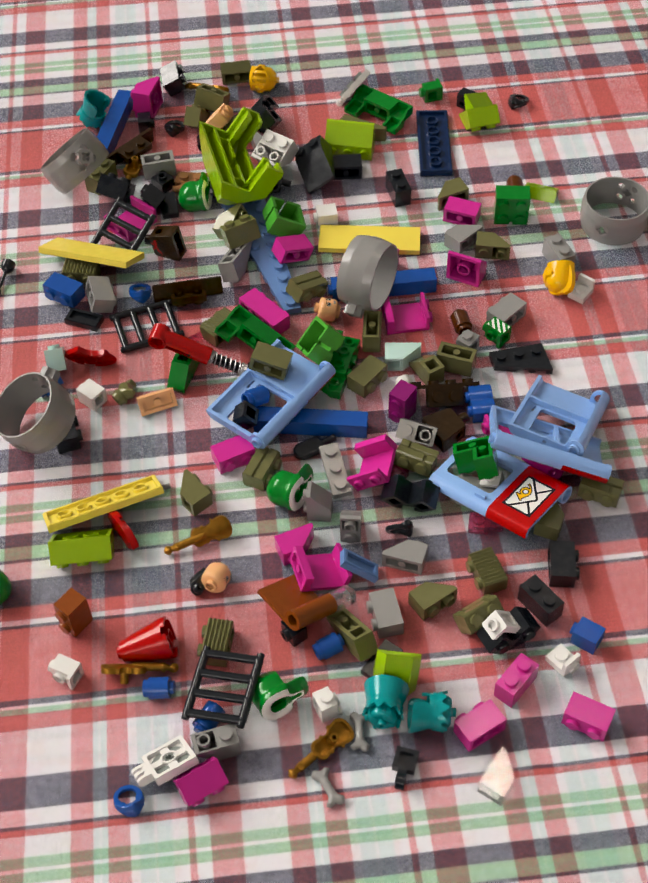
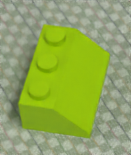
M327 119L325 140L332 146L333 155L361 154L362 160L372 161L375 149V123Z
M114 529L53 534L48 541L50 565L57 568L69 567V564L77 563V566L89 565V562L97 561L98 564L109 563L114 557Z

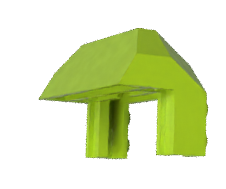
M244 106L227 131L199 121V137L203 163L216 200L224 205H234L267 198L284 174L280 163L277 162L272 167L269 159L265 157L261 159L254 169L246 146L261 128L263 121L258 112Z

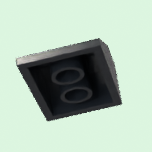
M321 135L311 139L303 147L298 148L299 150L295 155L297 167L310 195L336 178L332 146Z

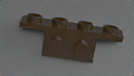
M148 128L110 153L107 159L115 161L116 165L122 161L130 164L132 156H138L139 158L140 155L152 149L151 142L154 140L153 129Z
M221 276L153 285L152 291L154 302L171 299L172 306L184 307L190 303L195 305L204 303V301H207V295L223 293Z
M473 378L462 379V383H456V379L445 380V384H439L438 380L427 381V385H421V382H410V384L417 387V390L425 389L427 408L464 405L463 386L480 385L479 381L473 382Z

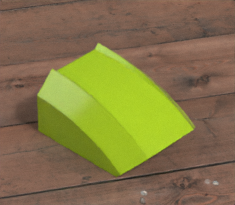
M377 649L373 676L385 674L402 679L409 686V696L416 690L422 654Z

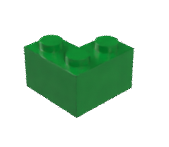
M489 436L453 444V456L459 474L471 473L476 470L479 480L499 476L496 449L490 447V443H488Z

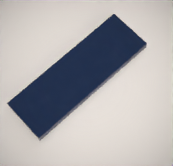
M447 110L416 111L420 176H452L453 169Z

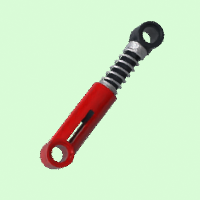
M161 323L153 325L148 339V344L155 349L165 348L205 365L213 363L214 366L218 365V368L223 367V370L233 371L232 373L235 372L238 376L250 364V362L248 364L242 362L241 364V361L237 362L236 359L227 358V355L222 356V353L219 355L218 352L213 351L212 347L174 333L168 326Z

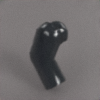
M202 568L190 579V591L196 596L201 595L204 591L201 577L206 570L205 568Z

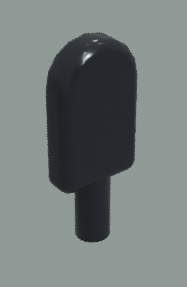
M332 434L323 439H320L319 436H314L300 442L294 447V456L299 460H306L320 454L319 446L337 441L336 436Z

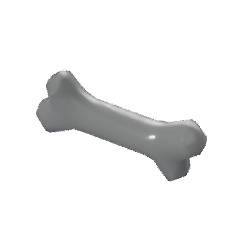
M352 712L349 717L355 725L356 740L350 748L354 751L361 749L363 752H367L370 745L365 741L364 736L365 716Z
M325 767L321 771L315 770L312 772V779L319 781L328 795L327 807L332 808L335 804H344L345 797L335 791L328 779L330 769Z

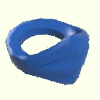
M137 283L129 288V295L140 303H145L152 294L151 287L145 283ZM137 287H145V288H146L145 290H139V291L134 290V289L137 288Z
M135 785L122 786L113 796L115 808L125 816L137 817L144 807V795ZM125 791H134L136 793V800L126 804L119 800V796Z

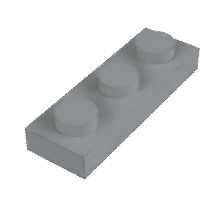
M338 443L319 446V453L333 499L352 495L351 485L346 480L348 475Z

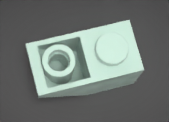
M385 342L387 371H404L409 367L410 361L421 357V343Z
M59 344L48 346V350L44 351L46 365L57 371L66 370L67 363L66 357H64V347H60Z

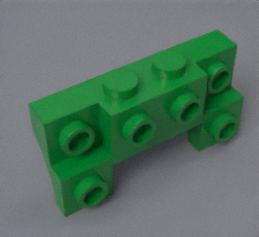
M362 84L357 88L351 101L344 107V112L357 118L365 111L385 120L382 126L387 127V132L395 135L404 127V121L413 114V106Z
M240 304L231 311L214 331L227 342L238 337L252 349H255L258 341L272 345L277 339L292 351L296 347Z
M344 336L345 339L342 346L332 353L333 357L330 364L335 368L336 374L320 390L328 397L341 400L347 384V375L353 371V366L357 365L360 339Z

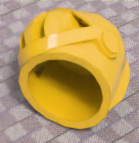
M263 64L252 66L249 75L250 89L258 93L271 91L276 83H279L280 78L277 77L276 72L271 67Z
M569 260L548 262L543 273V282L552 295L559 296L573 291L576 279L575 263Z

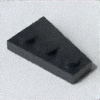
M542 343L489 352V359L493 369L496 371L516 372L518 370H529V373H536V371H546V374L553 373V368Z

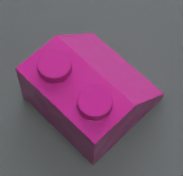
M156 76L139 82L131 90L133 111H135L136 118H138L137 113L150 112L151 118H155L163 103L160 77Z
M449 250L446 278L479 287L486 275L487 262Z

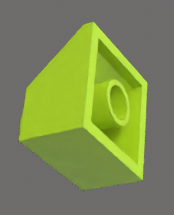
M497 104L467 109L459 114L465 129L472 130V132L480 131L482 127L487 129L496 128V125L500 123Z

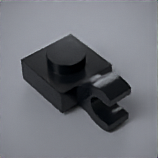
M397 746L392 764V770L397 771L394 788L404 790L407 774L414 775L420 751Z

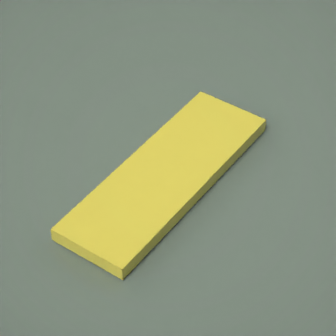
M320 225L318 252L345 253L348 245L356 236L369 235L382 238L394 244L399 249V254L420 255L421 227Z
M59 237L38 247L39 253L125 269L144 258V252Z
M151 475L44 512L42 515L49 533L164 494V490L156 476Z

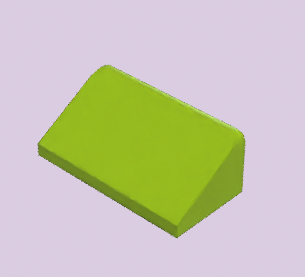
M486 92L464 94L465 110L493 105Z
M530 182L525 184V186H530V199L550 203L555 202L559 192L558 188Z

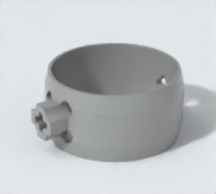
M84 128L62 145L42 165L40 170L59 192L66 194L94 172L107 158L109 152L93 132L88 128Z
M605 177L594 181L588 186L582 199L580 222L583 231L593 240L606 245H625L634 242L643 234L648 223L647 190L635 180L623 177ZM604 203L621 204L631 208L638 215L627 219H614L597 213L591 207Z
M358 235L350 242L339 267L336 285L339 300L346 303L345 314L362 319L365 310L378 311L384 305L394 284L398 267V249L394 244L382 238L369 235Z
M43 366L40 373L29 372L20 375L10 382L0 394V435L19 450L31 454L45 453L56 447L66 437L72 427L76 412L75 402L70 393L58 383L61 373L56 369ZM50 392L47 408L40 420L31 429L19 435L20 425L28 408L39 397Z

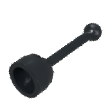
M11 259L2 260L1 269L3 275L0 280V289L6 274L12 273L16 266L15 262Z

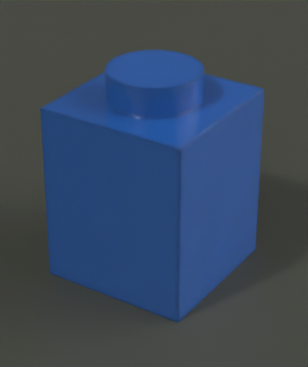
M582 616L579 623L574 622L569 633L572 634L570 643L594 655L603 640L606 628Z

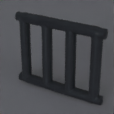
M118 197L91 243L98 244L102 236L126 249L137 251L154 223L156 215H149L123 202V199ZM119 207L145 220L146 223L143 228L139 229L116 217L115 214ZM110 222L138 235L134 243L131 244L107 231L106 229Z
M171 299L109 315V319L113 321L122 345L120 347L121 353L150 346L148 339L145 338L137 315L147 312L153 327L154 324L159 323L154 310L163 307L173 332L185 336L183 330H180L171 308ZM131 318L139 342L128 343L120 319Z
M205 645L196 667L181 719L197 718L236 724V727L244 729L265 655L257 653V656L212 650L210 646ZM208 658L254 664L251 675L205 669ZM202 678L248 684L245 695L199 689ZM196 697L242 704L239 716L193 709Z

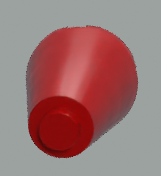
M166 616L160 617L121 640L118 647H116L118 658L123 659L124 662L177 658L179 654L178 646L174 647V640H176L175 632Z

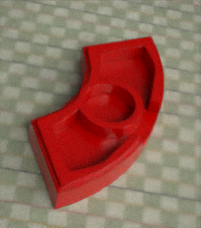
M80 346L65 351L64 356L82 365L86 363L90 365L95 364V366H108L115 364L117 358L105 349L88 350Z
M117 510L107 513L113 529L121 536L126 547L131 550L138 548L139 543L133 531L124 520H120L123 518Z

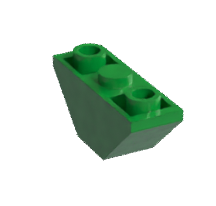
M176 353L171 363L167 388L173 387L174 391L185 393L200 362Z

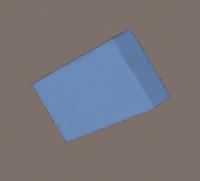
M343 548L340 552V567L375 583L378 580V564Z

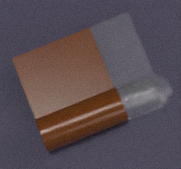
M295 574L263 587L257 592L293 631L302 629L353 605L356 601V593L348 585L338 589L301 592Z

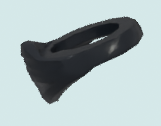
M512 94L508 99V105L511 109H517L529 103V98L521 94Z
M171 120L164 125V129L171 137H174L184 131L185 125H183L182 121Z
M405 520L401 524L385 527V531L388 534H402L411 537L413 523L410 520Z

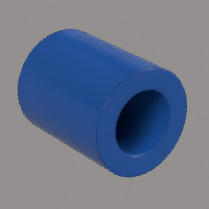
M207 701L201 709L225 713V710L213 701ZM197 718L192 722L196 733L216 728L219 724L216 721Z

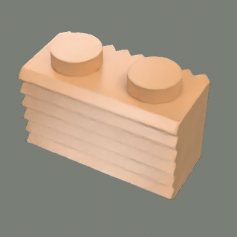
M223 103L205 123L222 129L234 116L233 109Z

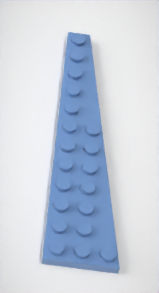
M260 199L242 203L248 214L256 218L261 238L252 241L250 257L256 263L258 271L263 275L265 283L270 287V291L279 307L283 311H287L288 314L302 312L300 302L296 303L292 296L286 292L287 284L291 278L287 263L280 264L271 251L274 241L278 236L267 232L266 221H264L262 213L266 200ZM220 203L221 207L224 208L225 211L236 205H224Z

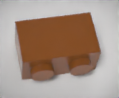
M72 587L53 604L56 612L55 617L60 623L59 628L65 634L70 633L77 637L93 621L87 599Z

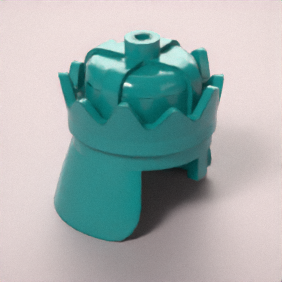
M89 89L84 93L83 105L78 110L76 116L80 115V121L86 127L101 128L107 115L105 109L110 105L111 99L101 91Z
M381 674L368 678L364 683L367 701L362 716H365V721H370L374 729L399 728L401 720H404L403 704L409 694V686L402 679L392 675Z
M448 691L422 692V696H427V700L412 698L408 701V733L426 729L441 733L447 731V728L451 725V717H456V708H452V699L445 695Z

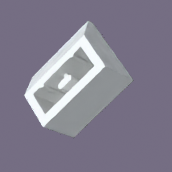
M267 129L251 157L259 161L265 157L269 159L271 166L274 167L278 162L283 167L292 162L299 149L294 140Z

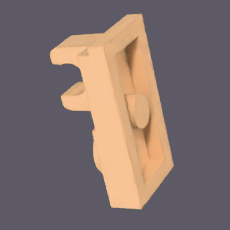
M173 387L136 397L142 416L178 406Z

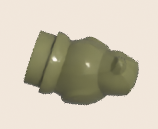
M130 379L119 384L118 389L114 390L111 396L120 406L126 404L135 395L136 383Z

